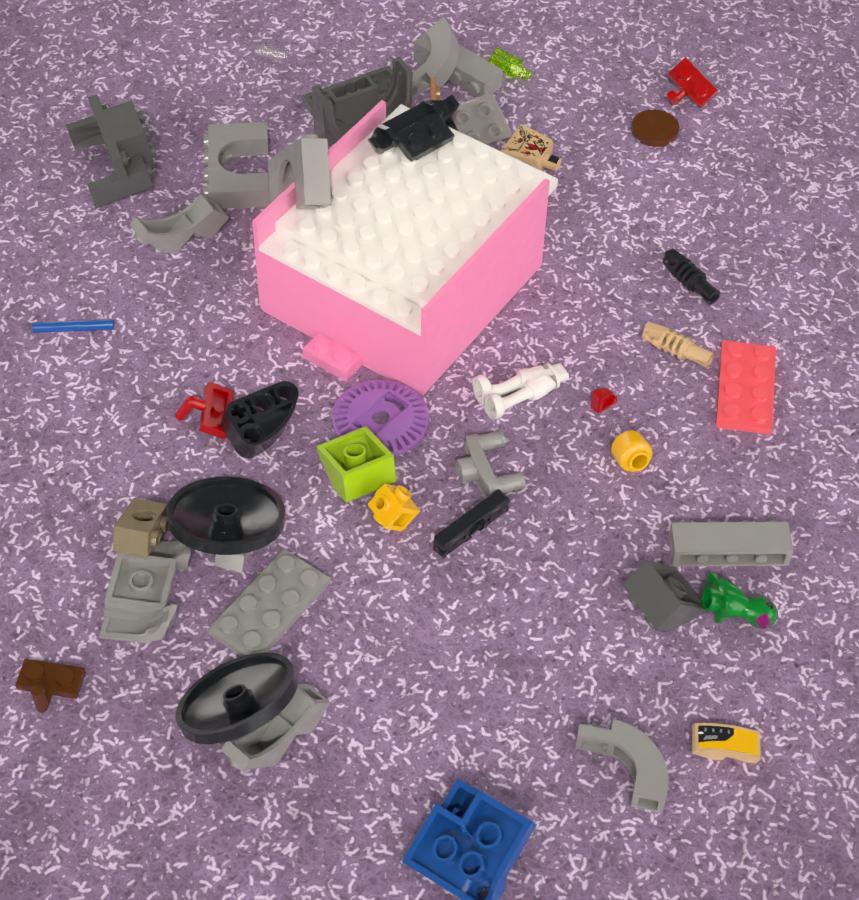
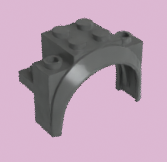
M401 57L392 59V69L390 66H386L322 88L320 84L313 86L312 92L302 95V101L313 116L314 133L318 135V138L327 139L329 146L342 138L381 100L386 102V118L401 104L411 108L413 72ZM386 92L384 96L379 100V94Z
M97 94L88 97L94 116L66 124L74 149L105 144L114 166V174L87 183L97 209L130 195L153 188L150 178L154 177L152 169L156 167L153 158H156L157 154L153 143L148 144L151 141V135L147 125H141L145 123L141 109L135 110L132 100L107 108L106 102L100 103Z

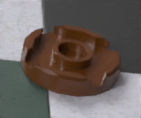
M657 109L639 112L633 118L631 124L632 136L640 140V143L652 147H664L673 140L675 141L680 128L678 120L673 115Z

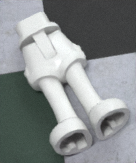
M545 363L544 365L519 369L516 372V376L491 385L486 376L478 375L473 377L472 386L475 397L480 405L484 406L489 418L495 420L501 418L508 408L527 399L531 401L538 400L553 389L559 388L561 382L569 380V375L561 363L554 365ZM515 390H518L517 392L512 393V394H510V395H508V396L501 397V396H503V395H505V394H508V393H510V392H513V391H515Z

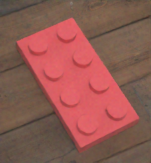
M722 340L716 413L717 428L771 434L773 426L775 346Z

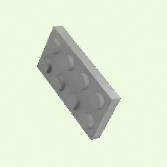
M283 549L207 629L208 635L240 656L268 652L331 583V578Z

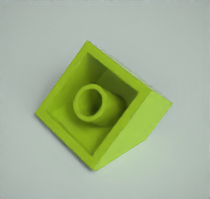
M367 426L316 446L332 487L346 503L376 491L384 484L396 482L394 455Z

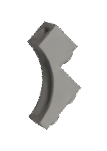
M201 194L187 208L172 216L156 220L135 217L129 225L136 232L135 238L142 244L148 245L149 243L161 253L166 251L176 254L192 235L198 238L203 236L207 239L214 237L228 220L229 216L216 201Z
M298 684L297 690L289 704L274 719L252 733L226 742L221 751L230 758L229 762L240 770L273 767L281 760L296 735L310 734L315 729L331 702L309 684Z

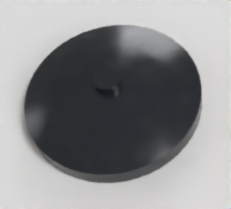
M212 477L190 483L172 496L167 506V524L170 532L178 541L197 551L217 555L244 554L267 546L281 534L285 524V506L276 492L259 482L239 477Z
M254 653L233 659L208 672L188 689L177 706L176 722L183 735L188 740L198 744H218L243 737L270 722L289 704L298 687L297 673L290 660L278 653Z

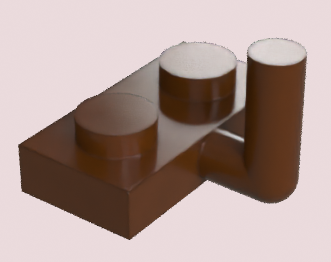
M24 659L15 686L17 690L31 692L36 710L43 713L47 711L52 695L77 699L86 671L84 667Z

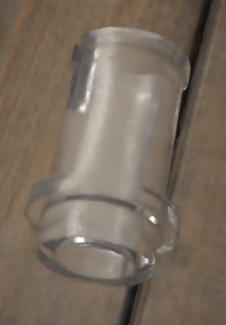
M268 42L265 44L261 43L258 49V57L263 61L268 59L285 64V59L288 58L289 54L288 49L270 46Z

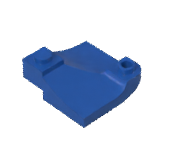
M457 778L442 805L435 804L402 862L462 900H500L507 887V876L537 824ZM488 888V896L481 899L480 893L483 889Z

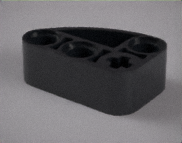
M281 381L228 404L221 420V426L239 456L248 459L253 458L268 449L281 436L295 409L299 395L298 388L293 383ZM245 439H250V440H252L254 443H250V442L246 441Z

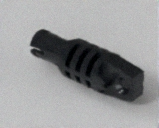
M675 249L665 252L663 264L674 278L676 277L684 287L686 286L687 290L695 291L709 305L719 299L720 291L707 281L706 274L691 262L689 258H686Z

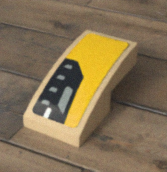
M694 723L692 725V754L712 760L722 761L725 757H729L746 763L756 764L761 760L760 731L726 724Z

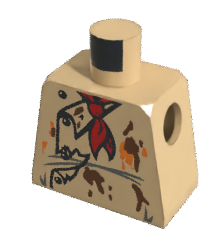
M520 124L501 150V152L541 171L543 168H547L557 172L562 158L552 155V139L523 124Z

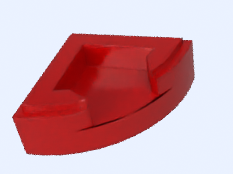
M599 388L592 393L591 408L596 413H601L617 403V397L608 388Z

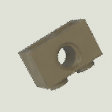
M133 498L114 525L113 551L148 558L154 547L157 548L159 546L162 535L169 531L167 504Z

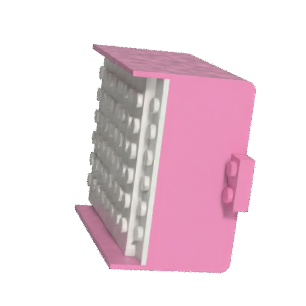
M381 100L328 150L331 205L320 209H296L294 181L252 220L259 303L264 312L313 338L302 349L303 358L346 382L363 365L389 380L397 381L413 388L423 397L541 267L548 196L556 189L558 179L450 127L449 129L455 135L453 140L418 160L411 162L399 147H393L383 154H378L368 142L374 130L380 123H384L411 109L401 104L386 118V102Z

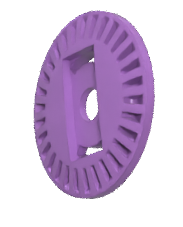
M369 380L354 385L339 397L333 408L332 423L337 437L359 429L358 427L367 426L394 456L411 450L423 439L429 426V410L424 399L413 388L392 380ZM397 405L402 407L404 410L401 412L400 408ZM378 413H383L389 417V420L384 424H377L372 418Z

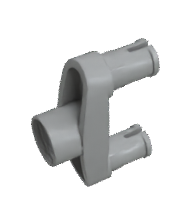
M501 429L487 434L478 435L475 433L465 436L466 457L455 460L456 474L461 476V484L475 481L486 498L498 489L503 493H508L525 488V479L521 471L497 477V475H494L484 453L491 449L505 447V436Z

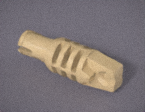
M649 322L644 327L642 339L650 342L658 350L664 349V352L667 354L671 352L670 354L673 357L677 355L679 360L688 359L706 369L712 363L714 352L694 344L692 338H686L683 334L679 335L677 331L672 332V329Z

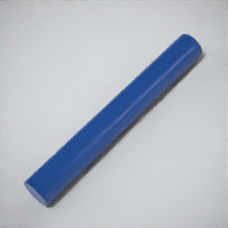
M113 319L32 322L33 333L114 330Z

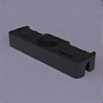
M500 489L492 493L434 537L433 550L444 559L464 542L472 538L471 535L477 530L482 531L503 513L509 511L507 504L510 502V498Z

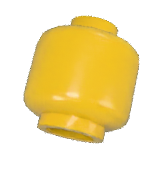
M634 430L619 434L611 446L613 458L623 470L628 472L643 470L652 459L653 452L650 444L639 432Z

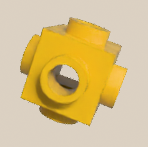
M384 484L375 492L374 497L367 504L374 513V519L385 529L395 531L406 529L420 512L411 499V493L401 485Z

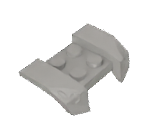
M176 540L160 541L157 548L154 547L148 558L118 552L104 600L105 616L99 638L139 643L162 640L166 635L167 629L171 628L176 620L178 605L172 604L168 606L176 570H188L191 548Z

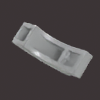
M445 17L425 31L431 41V52L426 62L413 72L412 94L414 96L428 89L430 78H435V85L441 88L450 78L456 67L459 55L458 40Z

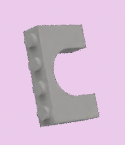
M267 122L208 124V134L204 135V149H208V151H204V166H208V168L203 170L204 183H208V185L203 186L204 196L216 201L222 209L269 206L268 173L239 174L230 172L222 167L227 161L236 157L269 155Z
M316 134L302 135L299 140L293 141L292 145L285 147L283 151L276 153V156L268 160L270 204L295 181L296 209H320L331 205L327 139L318 138Z

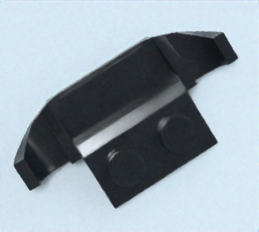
M453 95L448 96L444 100L421 101L417 106L384 123H380L374 130L371 138L368 139V142L378 154H383L393 147H399L411 162L418 160L453 140L455 135L444 121L457 110L460 104Z

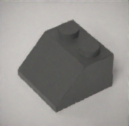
M645 561L622 585L629 594L627 596L629 601L643 611L646 615L645 621L654 630L670 632L708 612L704 611L702 607V599L674 566Z

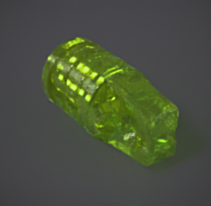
M501 47L497 48L490 57L489 62L502 69L503 73L512 79L518 76L529 80L532 74L531 70L522 66L524 62L522 59L504 51Z

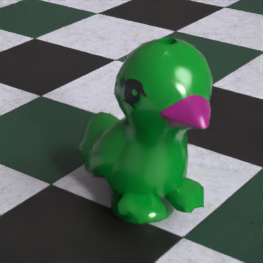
M710 572L708 581L703 588L702 607L704 611L714 612L715 623L722 624L724 618L740 617L756 628L767 629L776 622L778 610L770 599L762 596L747 598L735 584L717 577L714 572Z

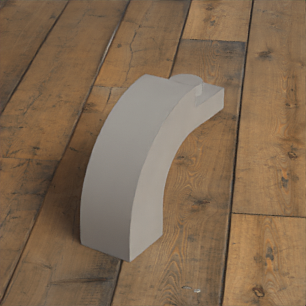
M613 719L611 730L604 729L596 724H579L575 749L605 754L620 760L629 769L633 778L634 787L630 807L663 813L668 791V771L665 760L655 743L636 727Z

